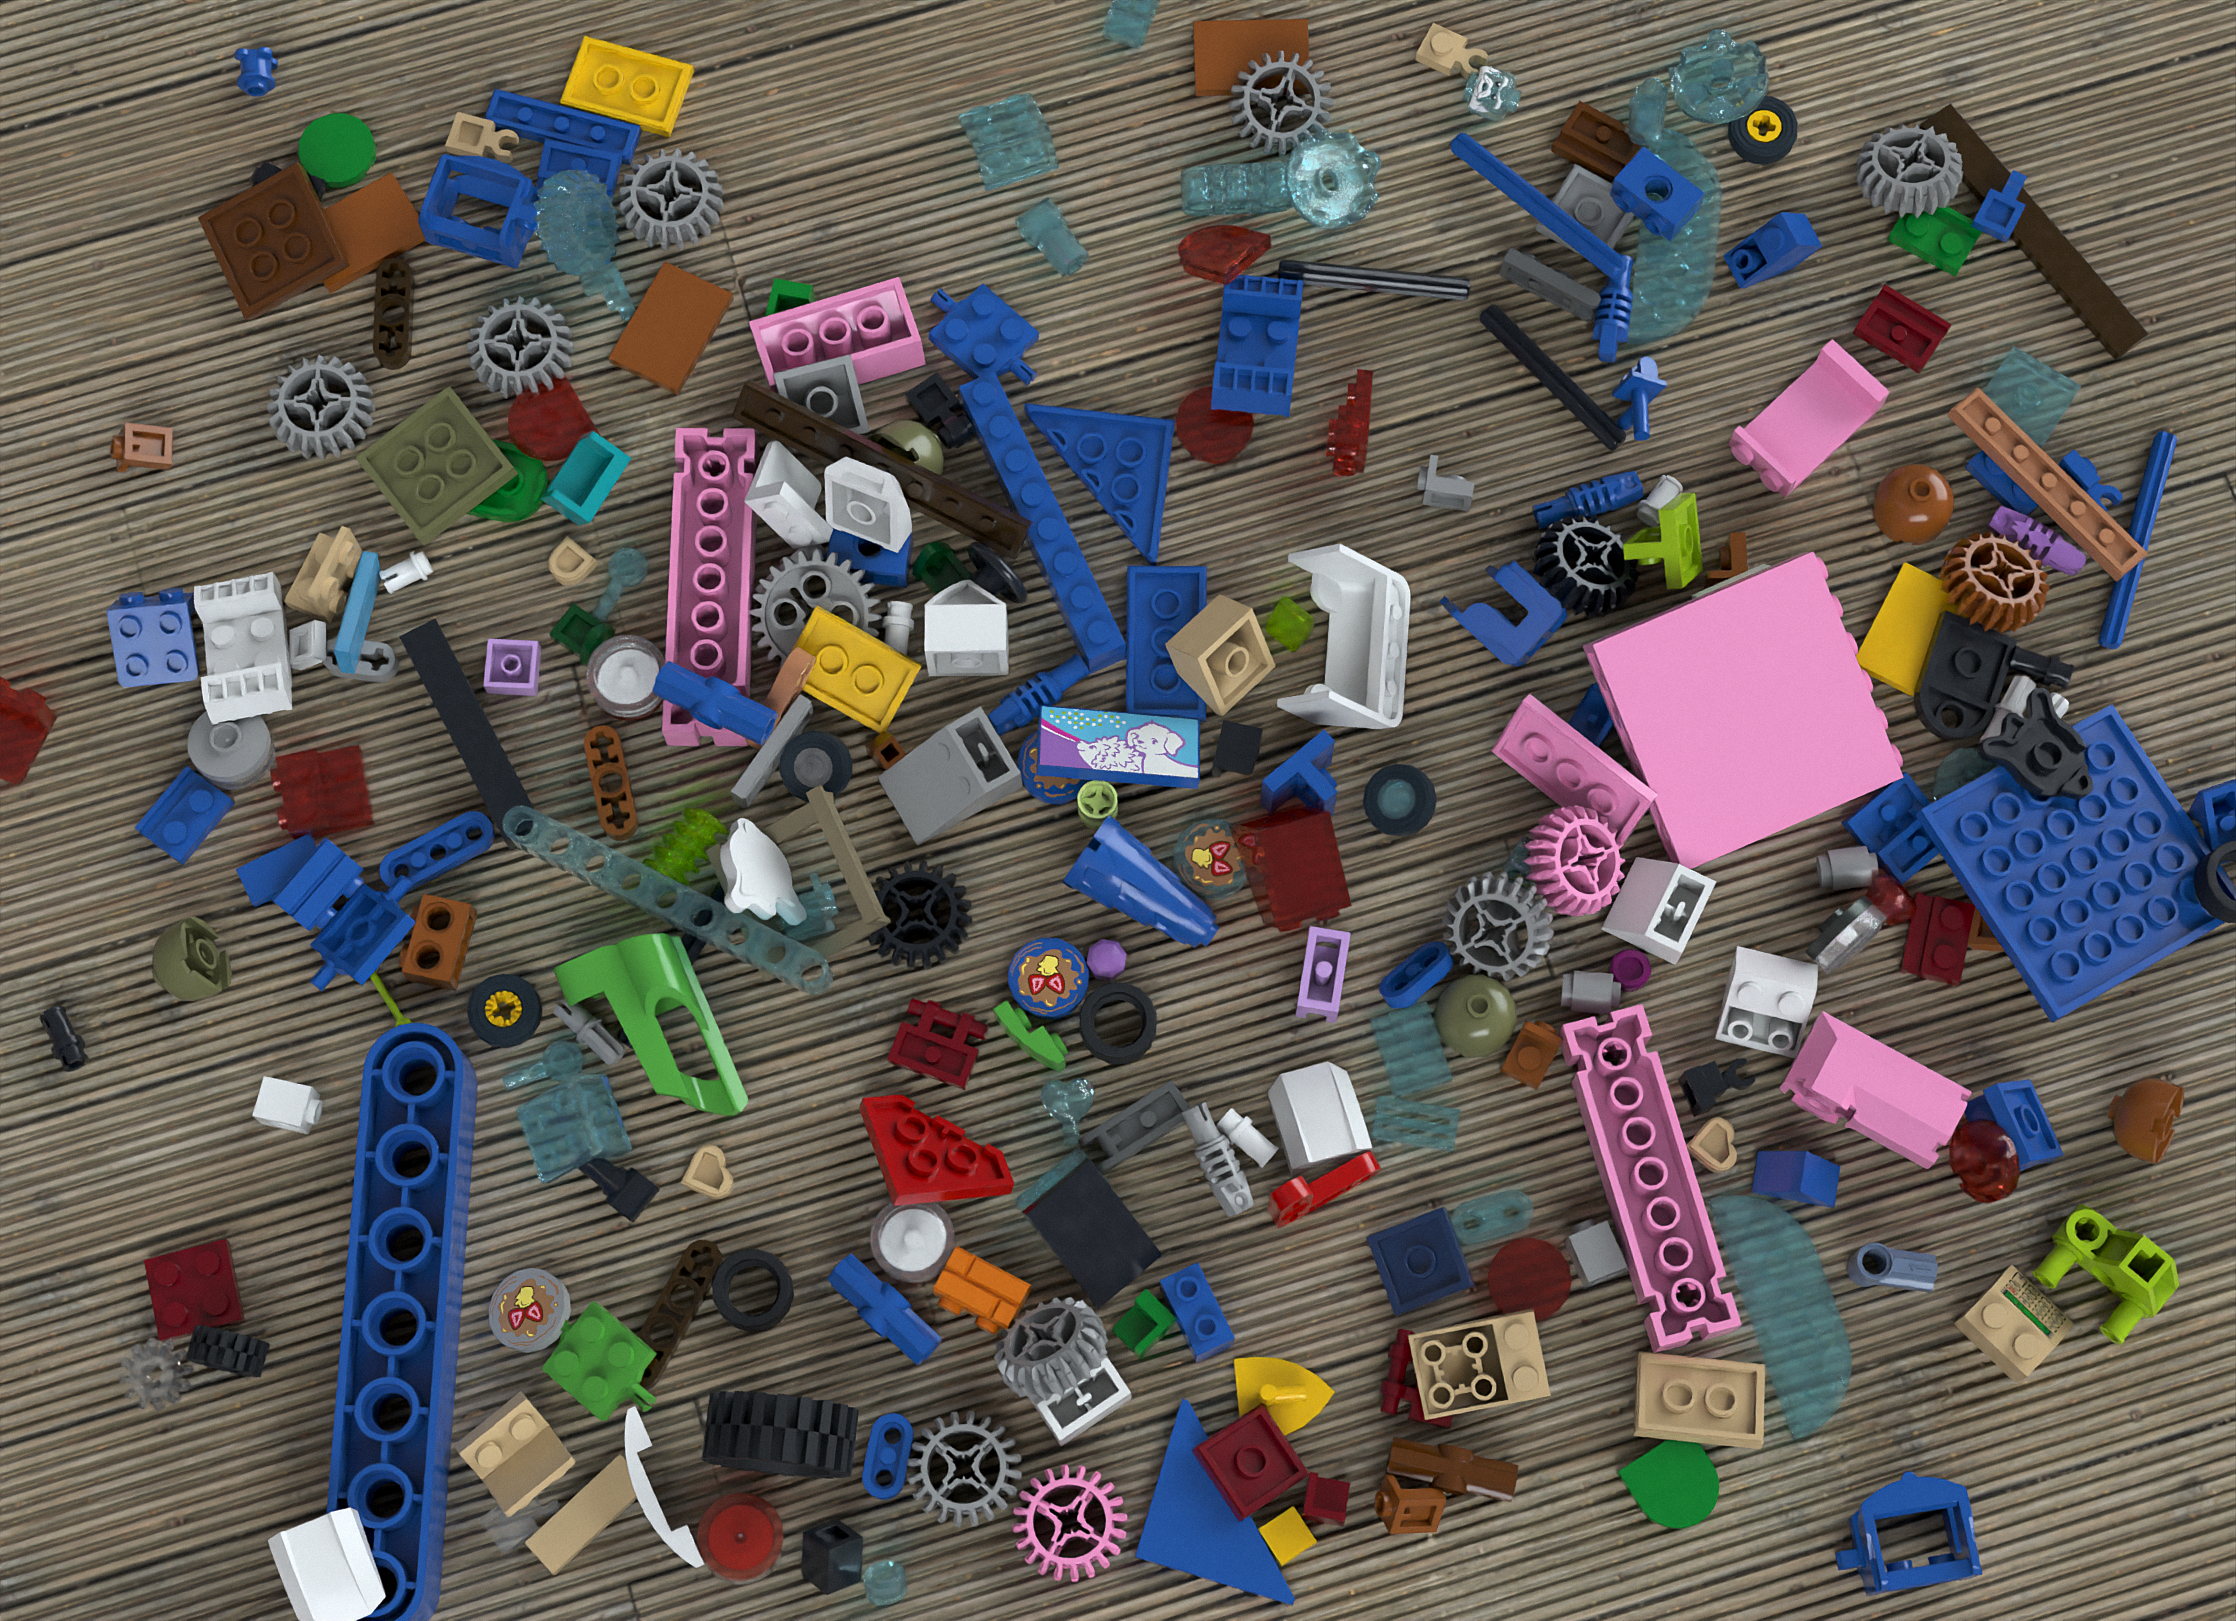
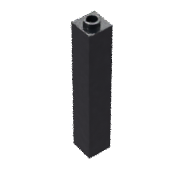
M433 619L399 636L510 851L516 848L523 850L535 845L540 840L539 836L547 832L437 620Z

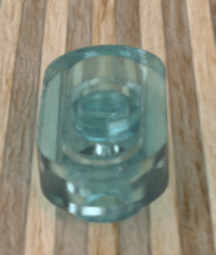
M1507 1190L1460 1204L1455 1209L1451 1222L1460 1242L1467 1245H1477L1522 1232L1530 1224L1534 1210L1532 1202L1527 1195L1517 1190ZM1514 1207L1518 1211L1519 1217L1516 1220L1507 1219L1504 1216V1209ZM1467 1218L1476 1219L1479 1228L1476 1231L1467 1230L1464 1227V1220Z

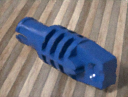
M1619 254L1627 261L1625 273L1618 279H1611L1607 275L1606 286L1599 291L1600 303L1596 308L1592 339L1600 340L1598 354L1599 361L1615 363L1618 342H1627L1634 298L1631 290H1629L1634 260L1627 255Z
M1635 471L1602 477L1599 481L1593 480L1587 485L1584 483L1579 485L1578 488H1569L1565 492V496L1533 505V515L1540 530L1549 527L1556 521L1559 522L1567 515L1574 519L1582 514L1585 518L1589 517L1590 519L1596 517V514L1602 515L1609 510H1617L1642 498L1643 486Z
M1075 653L1071 658L1049 673L1046 671L1039 672L1034 678L1027 680L1024 685L1017 687V690L1007 694L999 701L1001 705L988 714V719L999 736L1016 726L1022 728L1033 721V718L1039 716L1040 705L1052 706L1059 703L1063 697L1062 693L1084 677L1089 676L1090 671L1081 657Z

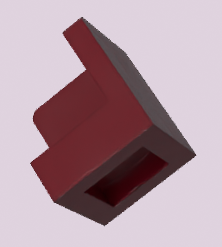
M1310 1472L1301 1518L1343 1527L1346 1520V1508L1351 1483L1318 1477V1473Z

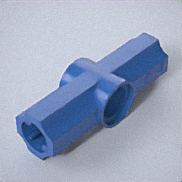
M670 661L661 667L652 689L653 694L659 698L690 711V715L699 722L717 730H721L722 727L761 746L768 740L778 717L776 711L740 695L741 693L738 689L724 680L709 676L706 679Z
M852 1253L842 1259L827 1277V1281L858 1310L857 1314L882 1338L886 1336L917 1366L927 1360L943 1341L935 1330L911 1310V1304L887 1282L882 1283Z

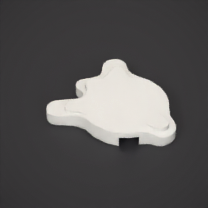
M745 818L738 819L731 825L730 835L727 838L728 841L720 849L721 864L728 882V891L724 899L726 907L733 913H740L745 909H749L762 920L770 919L777 911L790 925H798L806 919L807 913L793 890L791 871L786 858L777 845L751 821Z

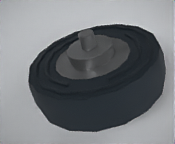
M811 730L795 736L785 746L780 758V775L785 787L792 795L805 802H809L806 792L818 785L823 786L826 792H832L833 797L836 798L847 787L852 776V758L847 746L838 737L826 731Z

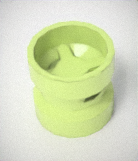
M1092 780L1083 785L1077 796L1078 815L1081 821L1089 828L1099 829L1108 815L1116 819L1118 815V800L1114 787L1108 782Z

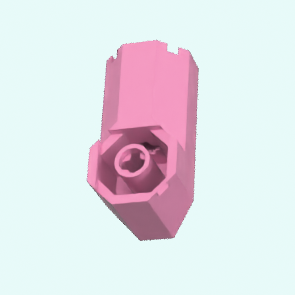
M1823 1011L1816 1018L1779 1087L1784 1094L1789 1089L1794 1092L1791 1100L1798 1107L1833 1124H1836L1839 1117L1848 1119L1844 1127L1858 1131L1927 1170L1939 1157V1154L1936 1153L1939 1144L1946 1146L1968 1104L1966 1100L1970 1098L1972 1093L1968 1089Z

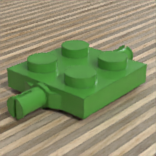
M592 1301L580 1318L572 1325L565 1320L563 1327L560 1329L563 1331L559 1336L561 1340L541 1369L599 1420L607 1421L617 1406L628 1398L638 1405L643 1412L650 1410L652 1406L648 1403L655 1404L656 1398L639 1384L644 1370L657 1353L597 1302Z

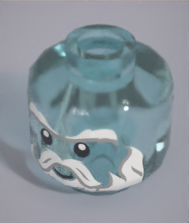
M1484 65L1477 72L1471 71L1462 100L1467 102V109L1470 113L1493 121H1501L1507 111L1515 113L1522 91L1515 89L1516 78L1513 74Z

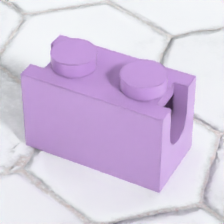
M1310 926L1295 1017L1306 1018L1307 1013H1315L1326 1016V1022L1336 1023L1351 933ZM1329 942L1336 944L1338 947L1335 949L1317 946V943Z

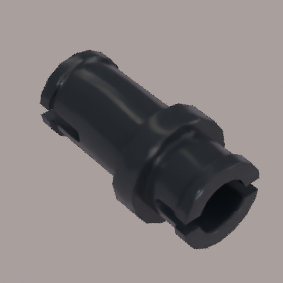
M2016 645L2008 670H2014L2042 680L2041 684L2048 687L2054 684L2066 689L2075 665L2061 662L2060 657L2053 654L2049 658Z
M55 1006L44 1011V1015H40L39 1019L53 1044L51 1052L54 1058L61 1061L65 1072L75 1071L85 1066L84 1063L89 1061L88 1056L83 1050L85 1042L80 1035H76L63 1006Z

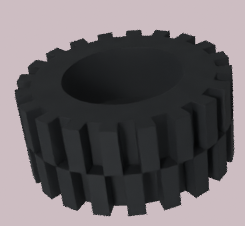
M729 1391L713 1392L709 1396L701 1459L709 1464L721 1465V1467L738 1468L739 1470L749 1472L757 1471L763 1474H781L783 1476H802L805 1478L821 1477L825 1479L851 1477L859 1410L854 1407H848L845 1404L833 1403L832 1401L813 1400V1398L803 1396L793 1397L787 1394L777 1393L775 1395L766 1392L749 1393L745 1391H734V1393Z

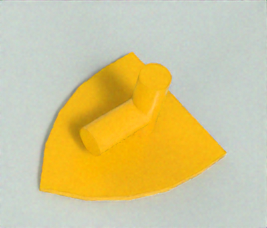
M1272 1357L1234 1359L1239 1418L1263 1403L1284 1436L1304 1427L1322 1411L1335 1393L1316 1374L1296 1363Z

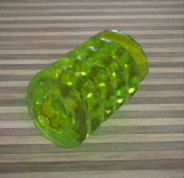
M697 806L695 807L696 809L685 807L681 811L686 822L675 820L672 823V828L677 835L671 833L663 834L662 841L667 848L658 845L652 848V853L657 861L648 858L642 861L643 868L655 881L678 896L679 894L674 888L676 883L686 887L690 885V882L684 875L685 871L695 874L700 872L694 860L698 858L709 861L704 847L706 845L713 847L718 844L713 835L715 833L726 836L730 834L720 821Z

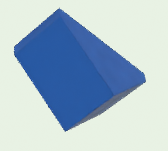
M1758 1151L1751 1193L1834 1208L1840 1166L1808 1151Z

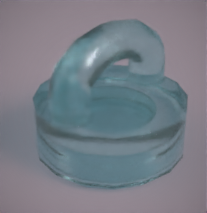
M881 1561L875 1563L863 1574L865 1592L868 1600L873 1604L880 1606L890 1605L900 1601L907 1593L905 1569L897 1562Z

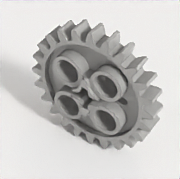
M815 550L812 561H809L805 551L798 552L797 564L789 556L783 558L785 570H781L776 566L769 568L775 578L773 581L765 578L760 579L759 582L766 589V592L753 594V598L761 602L762 605L761 608L750 611V614L761 617V623L753 626L752 631H764L765 637L757 645L765 646L770 644L772 649L766 657L768 660L777 656L782 657L780 670L812 614L800 600L793 596L791 593L793 587L797 588L801 596L812 608L818 605L835 614L838 606H848L854 615L851 624L872 636H878L879 632L870 627V622L881 619V615L872 613L870 607L878 604L880 599L868 598L866 594L875 586L873 583L862 585L859 582L865 573L864 570H859L853 574L849 572L853 560L847 559L841 565H837L838 553L832 552L827 561H823L822 551ZM814 575L822 577L826 582V592L820 598L812 596L808 591V581ZM785 602L791 603L797 610V618L791 625L785 624L779 618V608Z

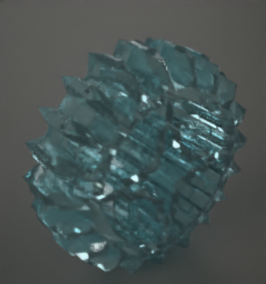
M580 169L559 171L558 174H553L550 178L545 179L543 187L537 190L540 200L534 202L537 216L533 220L538 225L536 235H539L542 241L540 249L547 251L548 262L555 263L557 271H565L567 275L574 276L595 274L596 271H601L603 267L610 265V257L616 255L614 245L620 242L616 230L621 226L616 222L615 215L618 211L614 210L612 205L614 197L607 195V185L599 183L597 175L589 174L587 170Z

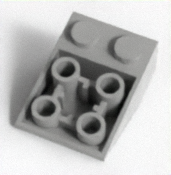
M981 706L944 726L877 777L917 846L1022 788L1021 773Z

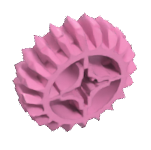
M1575 805L1554 809V811L1550 812V815H1545L1543 818L1538 819L1539 826L1530 830L1534 840L1524 845L1531 852L1530 857L1523 861L1531 867V873L1526 879L1535 881L1537 889L1535 894L1543 895L1542 899L1547 901L1546 906L1553 907L1554 913L1567 914L1572 917L1594 914L1600 911L1601 907L1611 904V896L1621 892L1616 881L1626 877L1620 871V865L1627 860L1619 855V849L1624 844L1615 841L1614 838L1618 829L1607 827L1608 817L1598 816L1596 809H1584V807Z
M1062 1465V1478L1055 1480L1052 1470L1046 1469L1044 1473L1048 1484L1042 1486L1040 1481L1034 1477L1030 1480V1484L1037 1493L1032 1496L1026 1491H1021L1019 1494L1020 1499L1028 1503L1029 1506L1027 1509L1014 1507L1013 1510L1014 1515L1025 1518V1523L1012 1525L1013 1532L1027 1534V1537L1016 1542V1546L1019 1550L1029 1546L1033 1548L1025 1557L1027 1564L1034 1563L1039 1557L1043 1560L1038 1568L1039 1574L1044 1575L1050 1565L1055 1566V1581H1061L1063 1569H1070L1072 1582H1078L1079 1574L1077 1569L1085 1567L1088 1577L1093 1578L1095 1577V1570L1091 1563L1097 1560L1101 1567L1107 1569L1110 1563L1103 1553L1107 1550L1112 1555L1118 1556L1121 1552L1117 1545L1111 1543L1112 1538L1126 1539L1125 1531L1114 1528V1524L1127 1522V1514H1113L1114 1509L1123 1505L1122 1497H1115L1111 1500L1107 1499V1496L1113 1492L1115 1487L1113 1483L1109 1482L1100 1490L1097 1485L1102 1476L1097 1471L1092 1475L1089 1482L1084 1480L1086 1474L1085 1466L1080 1465L1078 1467L1076 1478H1069L1068 1465ZM1060 1490H1081L1079 1496H1076L1075 1500L1066 1507H1059L1045 1501L1048 1496ZM1093 1497L1101 1505L1105 1514L1106 1527L1103 1535L1095 1531L1084 1519L1088 1504ZM1081 1505L1078 1510L1077 1523L1086 1533L1081 1530L1074 1533L1071 1529V1534L1065 1533L1061 1541L1058 1542L1062 1536L1063 1525L1056 1515L1061 1517L1066 1514L1069 1516V1513H1075ZM1037 1512L1044 1515L1055 1526V1533L1047 1550L1040 1544L1035 1535L1034 1521ZM1079 1539L1096 1546L1092 1551L1080 1557H1058L1061 1550L1072 1540Z

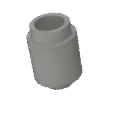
M1866 846L1827 850L1826 855L1816 857L1820 887H1830L1831 891L1871 886L1872 877H1878L1879 875L1876 854L1868 853Z
M1574 970V974H1563L1561 1006L1571 1007V1011L1609 1015L1611 1007H1619L1621 983L1613 982V974Z

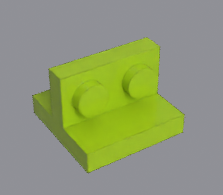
M1695 493L1678 494L1658 510L1660 526L1644 527L1623 544L1624 560L1638 559L1639 565H1652L1662 562V558H1664L1667 589L1684 588L1703 571Z

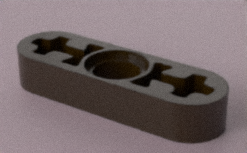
M390 258L383 261L376 272L373 351L378 362L384 368L390 370L404 367L409 362L412 353L415 279L408 263L400 258ZM396 271H400L402 275L397 280V291L399 294H393V287L389 280ZM398 305L404 308L403 317L396 322H388L383 318L385 310L390 306ZM389 333L395 334V342L399 348L395 350L394 356L388 357L385 351L390 349L391 346Z

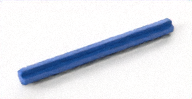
M1461 132L1451 141V151L1611 279H1618L1627 270L1626 259L1469 135Z
M2159 431L2153 439L2128 534L2146 551L2177 443L2176 435L2165 431ZM2145 558L2118 582L2114 581L2098 639L2099 645L2115 650L2122 644Z

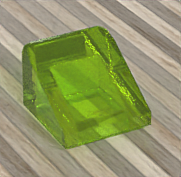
M1283 596L1269 618L1265 630L1288 650L1296 652L1312 635L1314 618L1290 598Z

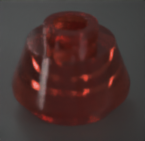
M1877 874L1865 895L1874 904L1867 914L1880 926L1884 922L1894 926L1914 918L1918 905L1908 891L1890 874Z

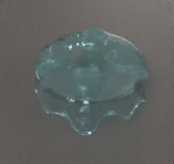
M1723 29L1712 30L1705 43L1698 47L1684 48L1681 52L1678 67H1669V78L1674 100L1678 108L1687 117L1698 122L1724 124L1737 120L1756 109L1768 92L1769 74L1765 55H1762L1753 40H1748L1745 44L1735 43ZM1716 82H1718V83L1729 82V83H1728L1726 86H1724V87H1720V88L1712 87V85L1715 84Z
M1328 128L1323 129L1298 143L1291 151L1284 172L1288 198L1299 215L1316 227L1330 230L1348 227L1364 219L1365 215L1379 198V193L1374 188V179L1381 169V159L1376 153L1364 150L1352 133H1329ZM1323 173H1328L1335 183L1333 191L1328 190L1324 186L1322 181Z

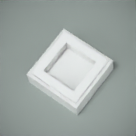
M313 620L290 630L289 659L291 668L303 670L326 661L325 622Z

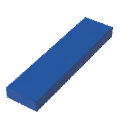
M494 89L484 119L494 121L495 131L508 129L514 131L518 137L544 143L545 139L618 153L623 157L622 164L629 166L642 133L641 127L638 125Z

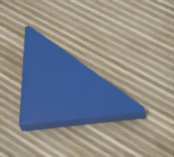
M1025 403V415L1151 566H1157L1175 420Z
M1182 1398L1135 1558L1293 1606L1295 1598L1251 1516L1249 1515L1242 1521H1238L1191 1451L1207 1440L1208 1436L1189 1401Z

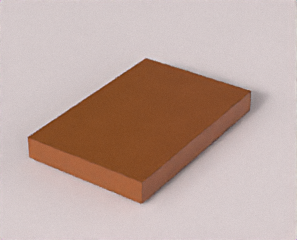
M1308 19L1194 21L1195 96H1235L1231 93L1232 85H1243L1237 78L1238 73L1243 71L1252 75L1248 68V63L1251 60H1254L1260 67H1263L1262 54L1268 53L1272 63L1276 62L1278 51L1284 52L1285 62H1291L1293 53H1298L1299 60L1297 65L1301 67L1309 59ZM1283 75L1269 77L1261 81L1254 89L1259 91L1262 88L1274 89L1280 85ZM1296 79L1294 80L1292 89L1295 95L1310 94L1301 82ZM1287 88L1284 89L1283 95H1286Z
M392 172L324 209L350 266L322 282L331 294L378 268L383 261L396 258L426 241L418 223L419 215Z
M664 261L609 355V362L679 395L733 302V293Z

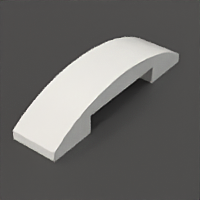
M634 1406L627 1410L624 1440L628 1471L637 1499L653 1528L664 1542L686 1562L695 1568L704 1565V1562L687 1523L670 1530L637 1452L652 1446V1443L637 1408Z

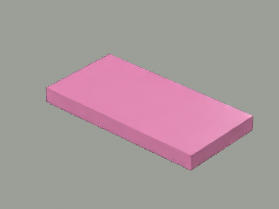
M1531 694L1521 702L1491 750L1562 808L1578 805L1579 807H1584V809H1596L1598 816L1608 817L1607 827L1618 829L1614 839L1616 842L1623 844L1658 796V794Z

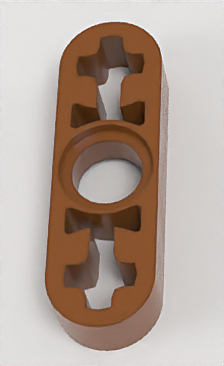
M605 725L596 726L586 734L584 749L599 820L605 834L609 838L616 841H624L636 833L639 824L624 750L619 735L613 728ZM602 737H606L608 743H614L607 748L611 763L604 764L599 749L593 748L599 745V739ZM610 773H615L622 777L620 789L613 793L604 792L600 788L601 779ZM619 802L624 818L630 817V819L624 821V828L616 829L614 824H609V822L615 820L611 803Z

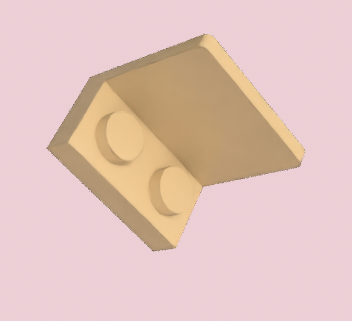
M341 526L336 538L319 532L284 600L288 607L329 624L335 613H341L347 602V590L354 579L360 555L363 553L349 528Z
M522 1391L454 1445L459 1455L482 1479L507 1517L526 1507L536 1495L552 1482L563 1477L566 1471L575 1464L574 1458L550 1424Z

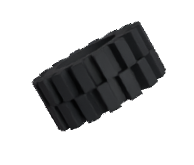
M195 1325L185 1359L220 1371L260 1378L270 1344L243 1334H236L214 1327L209 1328Z

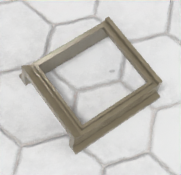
M821 785L806 792L809 803L762 829L761 832L778 846L819 822L861 913L862 919L791 958L773 917L768 920H762L749 909H745L740 913H734L764 982L774 978L791 979L891 923L889 917H886L834 805L833 793L826 792ZM718 843L706 850V853L726 895L728 882L720 859V849L724 844Z

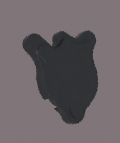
M2035 688L2028 694L2026 699L2028 718L2023 719L2016 713H2008L2002 720L2000 735L1984 739L1978 746V755L1987 762L1997 763L2004 767L2014 780L2030 793L2043 797L2065 796L2074 800L2083 799L2093 789V781L2088 773V764L2085 765L2083 754L2086 746L2081 736L2073 727L2059 718L2055 712L2049 691L2045 688Z

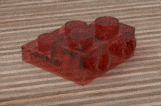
M1357 369L1356 383H1348L1345 405H1339L1337 419L1329 418L1326 457H1333L1332 471L1338 476L1348 477L1354 476L1356 473H1364L1369 439L1373 370Z
M359 744L318 753L316 748L276 757L277 768L270 769V775L274 791L276 793L282 792L284 806L277 807L278 821L282 831L288 830L294 840L309 833L314 838L375 824L364 759Z

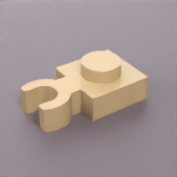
M1433 23L1416 53L1415 60L1450 76L1455 67L1460 70L1465 79L1477 82L1480 71L1472 68L1469 64L1478 62L1485 66L1488 61V54L1481 49H1465L1468 38Z
M457 112L445 147L447 152L460 156L486 157L487 152H490L499 161L511 163L513 160L511 151L503 150L501 147L505 143L518 145L519 138L514 131L508 129L500 130L496 133L494 121Z

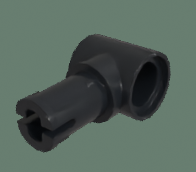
M588 1149L577 1163V1168L603 1188L602 1192L607 1196L605 1201L633 1223L660 1191L656 1185L634 1168L630 1167L629 1170L624 1167L618 1168L593 1149Z

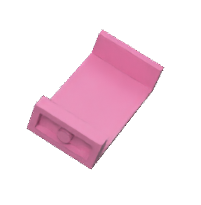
M1832 339L1821 349L1816 362L1744 429L1739 425L1734 430L1728 445L1731 447L1734 457L1744 465L1749 464L1760 474L1761 481L1769 490L1773 492L1778 491L1786 498L1883 407L1890 391Z

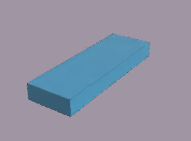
M363 551L360 555L335 643L334 652L337 664L343 673L355 674L380 585L381 577L379 572L381 568L377 553Z

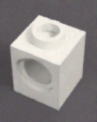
M264 1076L252 1116L261 1124L309 1135L312 1124L316 1125L320 1119L323 1103L319 1100L320 1094L311 1086Z

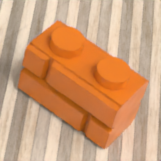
M956 1246L933 1288L934 1296L940 1298L937 1305L957 1316L963 1310L977 1317L974 1322L976 1326L990 1334L997 1335L999 1329L1004 1331L1013 1327L1012 1321L1017 1319L1032 1289L1031 1284Z

